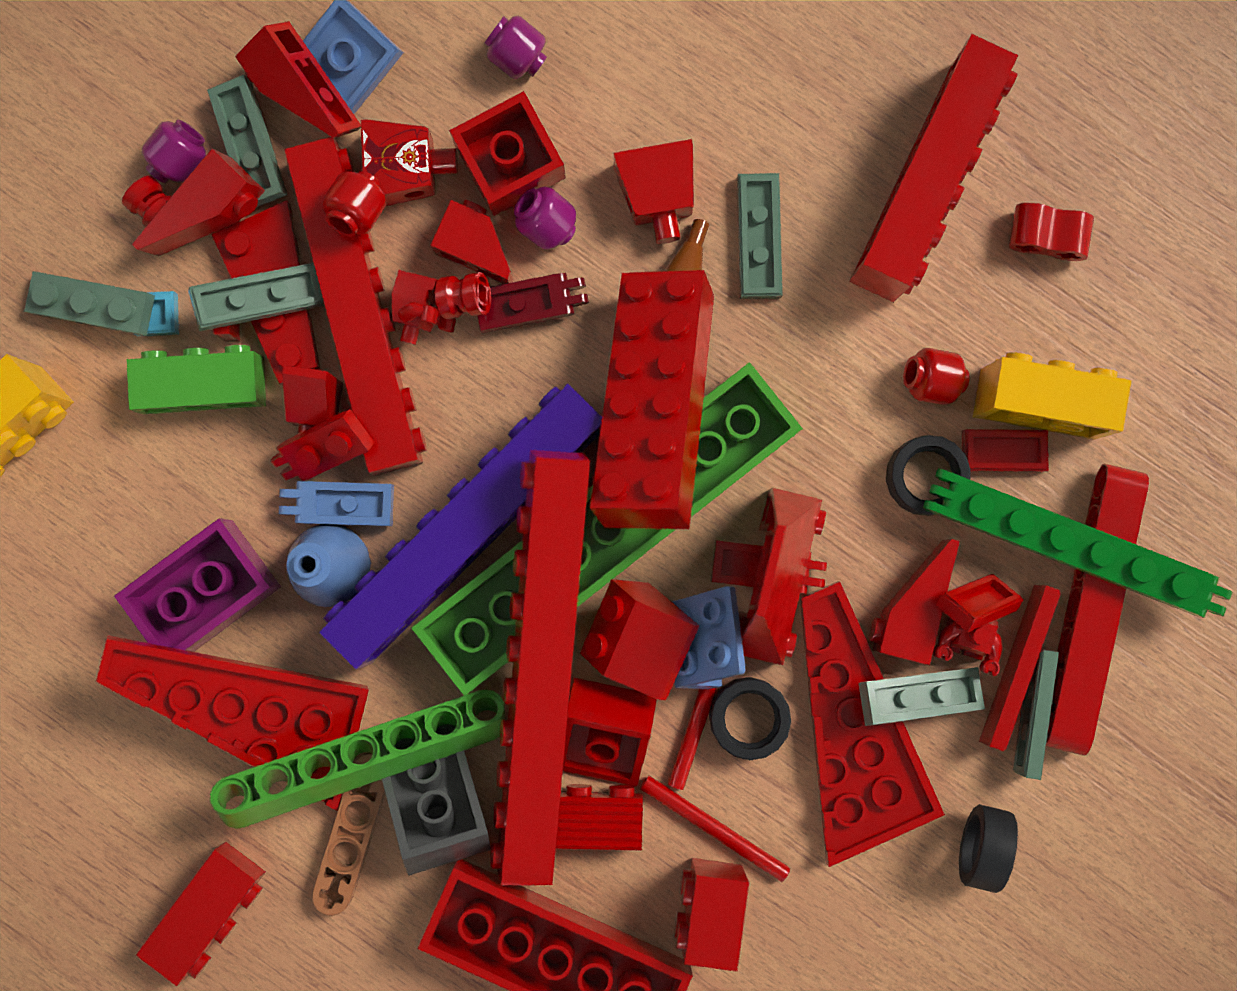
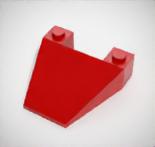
M777 488L768 490L759 527L760 531L766 532L748 611L747 613L739 611L745 657L782 666L785 657L792 658L797 634L792 633L791 630L814 534L821 535L826 518V511L820 510L822 499Z

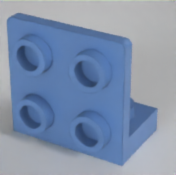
M725 586L672 602L700 625L675 679V688L713 689L722 687L721 679L745 673L736 589L734 587Z

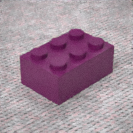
M218 518L114 595V597L148 643L195 652L281 588V585L234 521Z

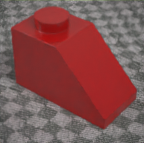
M451 200L430 245L435 255L476 273H483L486 277L501 284L513 282L512 273L491 219L486 215L487 210L469 200H464L463 204Z
M283 366L286 422L298 426L297 433H301L339 414L343 388L342 381L328 371Z

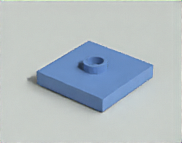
M334 0L303 40L353 114L357 112L404 53L349 0Z

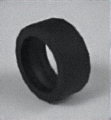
M925 435L905 442L893 453L887 465L886 483L891 497L901 508L912 514L930 516L936 514L923 509L925 500L912 495L906 488L903 477L904 468L908 460L917 453L929 451L943 456L954 474L970 479L971 469L966 455L957 444L942 436ZM937 498L930 501H934L942 505L944 499Z
M752 677L734 679L721 687L713 699L709 712L711 731L720 746L732 756L745 760L766 758L779 750L787 739L791 726L789 705L782 693L768 682ZM753 693L761 695L773 708L775 718L773 728L768 736L759 742L745 743L738 741L731 736L726 728V709L731 701L741 694Z
M981 804L972 809L963 830L959 852V875L961 882L965 886L993 893L1002 891L1006 886L1013 870L1018 843V824L1013 813Z

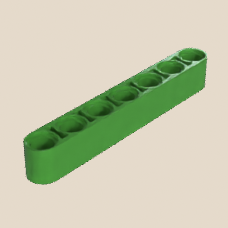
M487 689L458 697L227 776L213 786L210 793V802L222 822L228 827L236 829L247 827L493 741L500 737L501 720H506L504 702L499 694ZM490 710L496 713V716L488 721L476 718L482 711ZM444 724H451L456 727L448 735L436 733V730ZM410 738L415 740L413 745L407 749L400 750L395 748V744L401 739ZM369 752L373 754L372 758L364 764L353 763L354 758L360 753ZM326 766L331 768L325 777L321 779L311 778L312 773L319 767ZM276 782H288L282 792L278 794L268 793L270 787ZM244 796L243 802L235 809H225L231 798Z

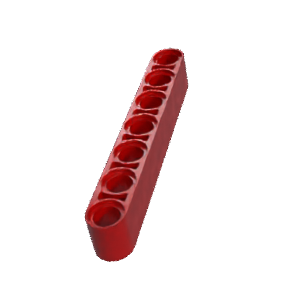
M1105 463L1102 464L1095 477L1085 525L1136 544L1148 492V474ZM1077 569L1074 572L1057 649L1059 656L1046 747L1085 756L1089 753L1095 737L1126 589Z

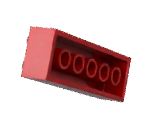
M974 34L970 35L949 68L849 282L893 303L903 293L909 295L913 287H917L920 284L929 263L923 261V258L928 256L932 248L935 249L945 232L947 225L941 223V221H944L949 210H954L961 198L965 187L959 184L962 183L967 172L971 173L982 152V149L978 146L985 134L989 135L998 119L1000 111L996 108L1002 97L1008 95L1017 78L1018 73L1012 71V68L1019 55Z
M704 270L629 272L621 274L590 509L604 528L690 529L714 305V294Z
M463 859L457 860L417 948L509 991H687L693 977L691 965H685L684 959L521 885H501L499 875Z

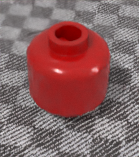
M347 171L339 174L322 202V207L326 214L325 219L329 226L338 233L348 237L369 233L387 203L385 194L380 188L379 180L365 171H359L358 173Z
M923 348L915 356H911L908 359L904 368L903 381L905 387L909 389L910 394L915 400L950 405L967 390L970 374L966 369L963 358L958 353Z

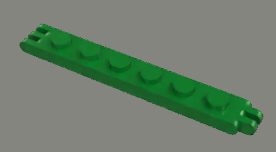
M938 468L935 477L943 482L950 483V485L946 489L931 484L929 493L944 499V501L940 505L937 502L925 500L924 510L1194 616L1205 618L1207 612L1224 616L1226 612V607L1211 602L1213 596L1230 600L1233 593L1217 585L1219 581L1218 576L947 470Z

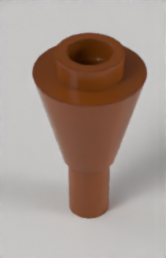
M694 219L687 241L683 243L665 271L702 270V246L709 228L707 221Z

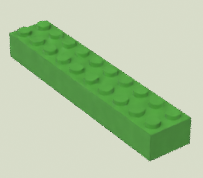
M750 362L703 399L691 517L803 429ZM593 485L588 488L577 607L676 529L604 528L590 509ZM523 540L412 627L415 634L464 696L507 663V639L509 635L515 636L516 620L510 618V599L512 593L519 592L520 576H514L513 572L515 550H522Z

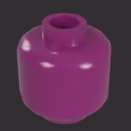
M503 16L484 42L489 47L487 50L488 60L512 79H519L526 72L533 77L547 58L541 52L546 43L544 35L520 16H513L509 20Z
M178 119L175 123L170 121L161 122L142 146V155L148 163L146 170L162 183L166 184L169 180L183 183L206 156V150L203 147L204 138L193 127Z
M546 186L529 189L519 198L515 205L514 214L516 216L515 225L517 230L538 247L545 250L552 249L558 245H565L573 237L576 230V210L569 201L554 189Z

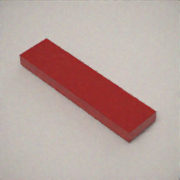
M1047 585L1033 586L979 742L1003 752L1006 750L1061 595L1060 590Z

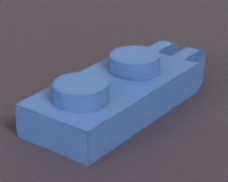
M297 481L296 489H279V498L296 499V506H279L278 514L295 515V523L393 526V484Z

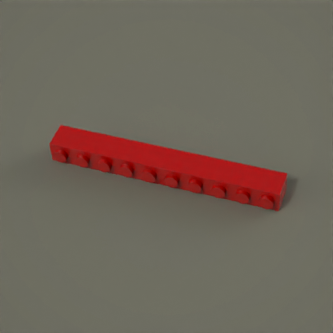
M530 450L529 462H522L520 486L521 489H527L526 505L518 507L517 532L523 533L522 550H515L513 572L514 576H520L519 592L512 593L510 599V618L516 620L515 636H508L506 652L507 662H513L512 678H505L503 686L504 704H509L508 720H501L500 745L506 746L505 761H498L497 787L503 788L502 802H495L493 811L494 828H499L498 842L491 843L490 866L491 869H497L501 885H553L590 460L583 453Z

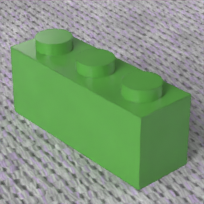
M247 345L224 347L225 353L209 354V349L187 348L183 349V356L168 357L165 351L141 352V358L126 359L129 410L140 414H157L266 406L264 357L255 351H251L250 346Z

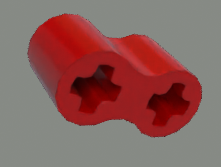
M1019 203L1015 207L1009 248L1021 253L1047 255L1060 260L1084 261L1088 258L1094 216L1083 211L1056 209L1039 203Z

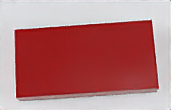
M962 430V451L967 457L971 472L1049 471L1048 430Z
M990 574L943 593L936 606L965 631L970 632L1018 611L1024 599L997 576Z

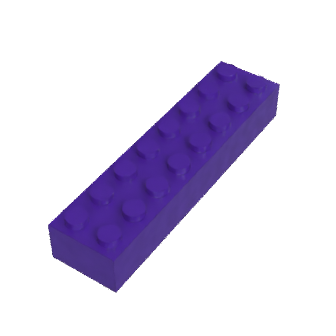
M569 384L562 390L557 386L550 390L538 404L541 407V411L531 421L527 417L520 420L508 433L511 441L501 451L496 447L490 450L477 464L481 471L471 481H468L466 478L459 481L447 494L451 501L441 511H437L435 508L429 511L416 525L420 532L411 541L406 542L402 539L385 556L389 563L382 570L377 572L371 570L354 587L358 594L346 603L340 601L324 616L323 619L328 624L319 633L356 670L372 664L517 519L518 507L526 505L527 489H521L520 474L522 462H529L530 450L582 453L600 435L602 417Z

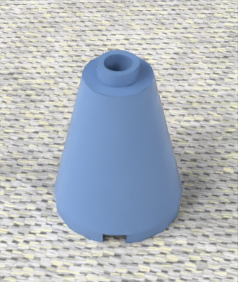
M320 524L307 529L297 537L289 550L286 568L290 584L301 598L313 605L334 607L340 601L346 603L358 594L354 587L370 572L371 560L367 546L353 531L341 525Z

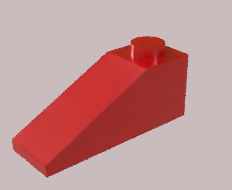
M289 21L263 26L236 54L235 57L245 70L247 78L257 87L259 92L329 136L336 138L356 132L361 128L360 122Z
M211 149L132 245L139 251L161 256L239 222L255 210L258 205V199L265 190L235 160L219 151Z
M954 539L942 540L884 607L881 617L874 618L869 634V641L874 642L873 651L930 665L943 613L936 604L941 595L948 592L960 541Z

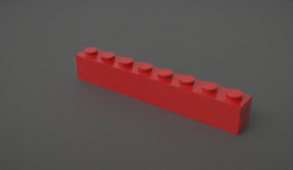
M333 137L286 148L284 150L352 412L375 441L371 449L364 453L368 473L376 476L423 463L421 453L427 451V446L421 427L414 428L410 412L416 411V404L411 388H404L400 372L406 371V366L400 347L393 348L389 332H393L396 329L394 321H392L390 308L382 307L379 292L385 291V286L379 267L372 268L368 253L375 251L371 234L369 232L363 235L356 234L353 237H348L338 233L326 222V214L322 207L323 199L337 176L347 171L354 172L349 151L347 148L341 149Z

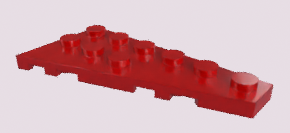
M840 581L800 598L825 855L828 867L945 816L904 722L899 721L865 726L858 683L882 680L884 678Z
M107 635L96 679L97 683L144 708L148 707L170 719L175 725L195 732L206 738L207 742L254 767L359 732L369 692L367 685ZM326 766L319 767L312 773L311 778L321 779L330 772L331 768ZM343 793L321 801L325 802V805L338 811Z

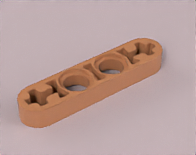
M363 754L354 764L368 762L373 754ZM382 779L371 783L368 791L377 792L376 799L367 793L353 792V790L343 793L312 895L314 906L324 915L334 916L340 914L350 905L354 897L386 794ZM362 801L367 804L370 809V818L366 823L356 824L350 820L347 812L351 802ZM349 842L355 846L358 854L353 864H342L336 859L335 848L337 844ZM330 868L332 871L336 873L329 874L328 869ZM337 873L351 874V880L344 876L338 887V893L343 895L344 899H338L334 905L328 903L329 896L323 893V890H328L332 886Z

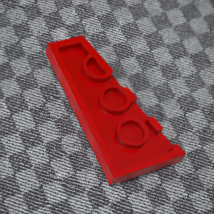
M287 200L211 234L231 279L300 266L298 256L300 253L292 222L293 214L291 204ZM308 309L251 321L280 385L283 386L282 373L284 365L320 369L312 319L309 316Z

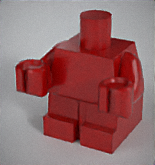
M398 270L392 291V321L404 325L400 337L401 342L416 345L420 330L431 333L433 326L436 325L442 331L454 332L456 318L445 319L437 309L435 301L437 279Z
M948 617L946 627L940 633L938 645L934 647L933 655L940 659L942 656L943 660L949 661L953 657V652L960 654L962 650V655L982 661L979 665L981 672L986 674L989 672V675L992 676L998 675L1000 672L998 662L1002 654L1001 636L997 633L998 621L995 620L967 632L952 618Z

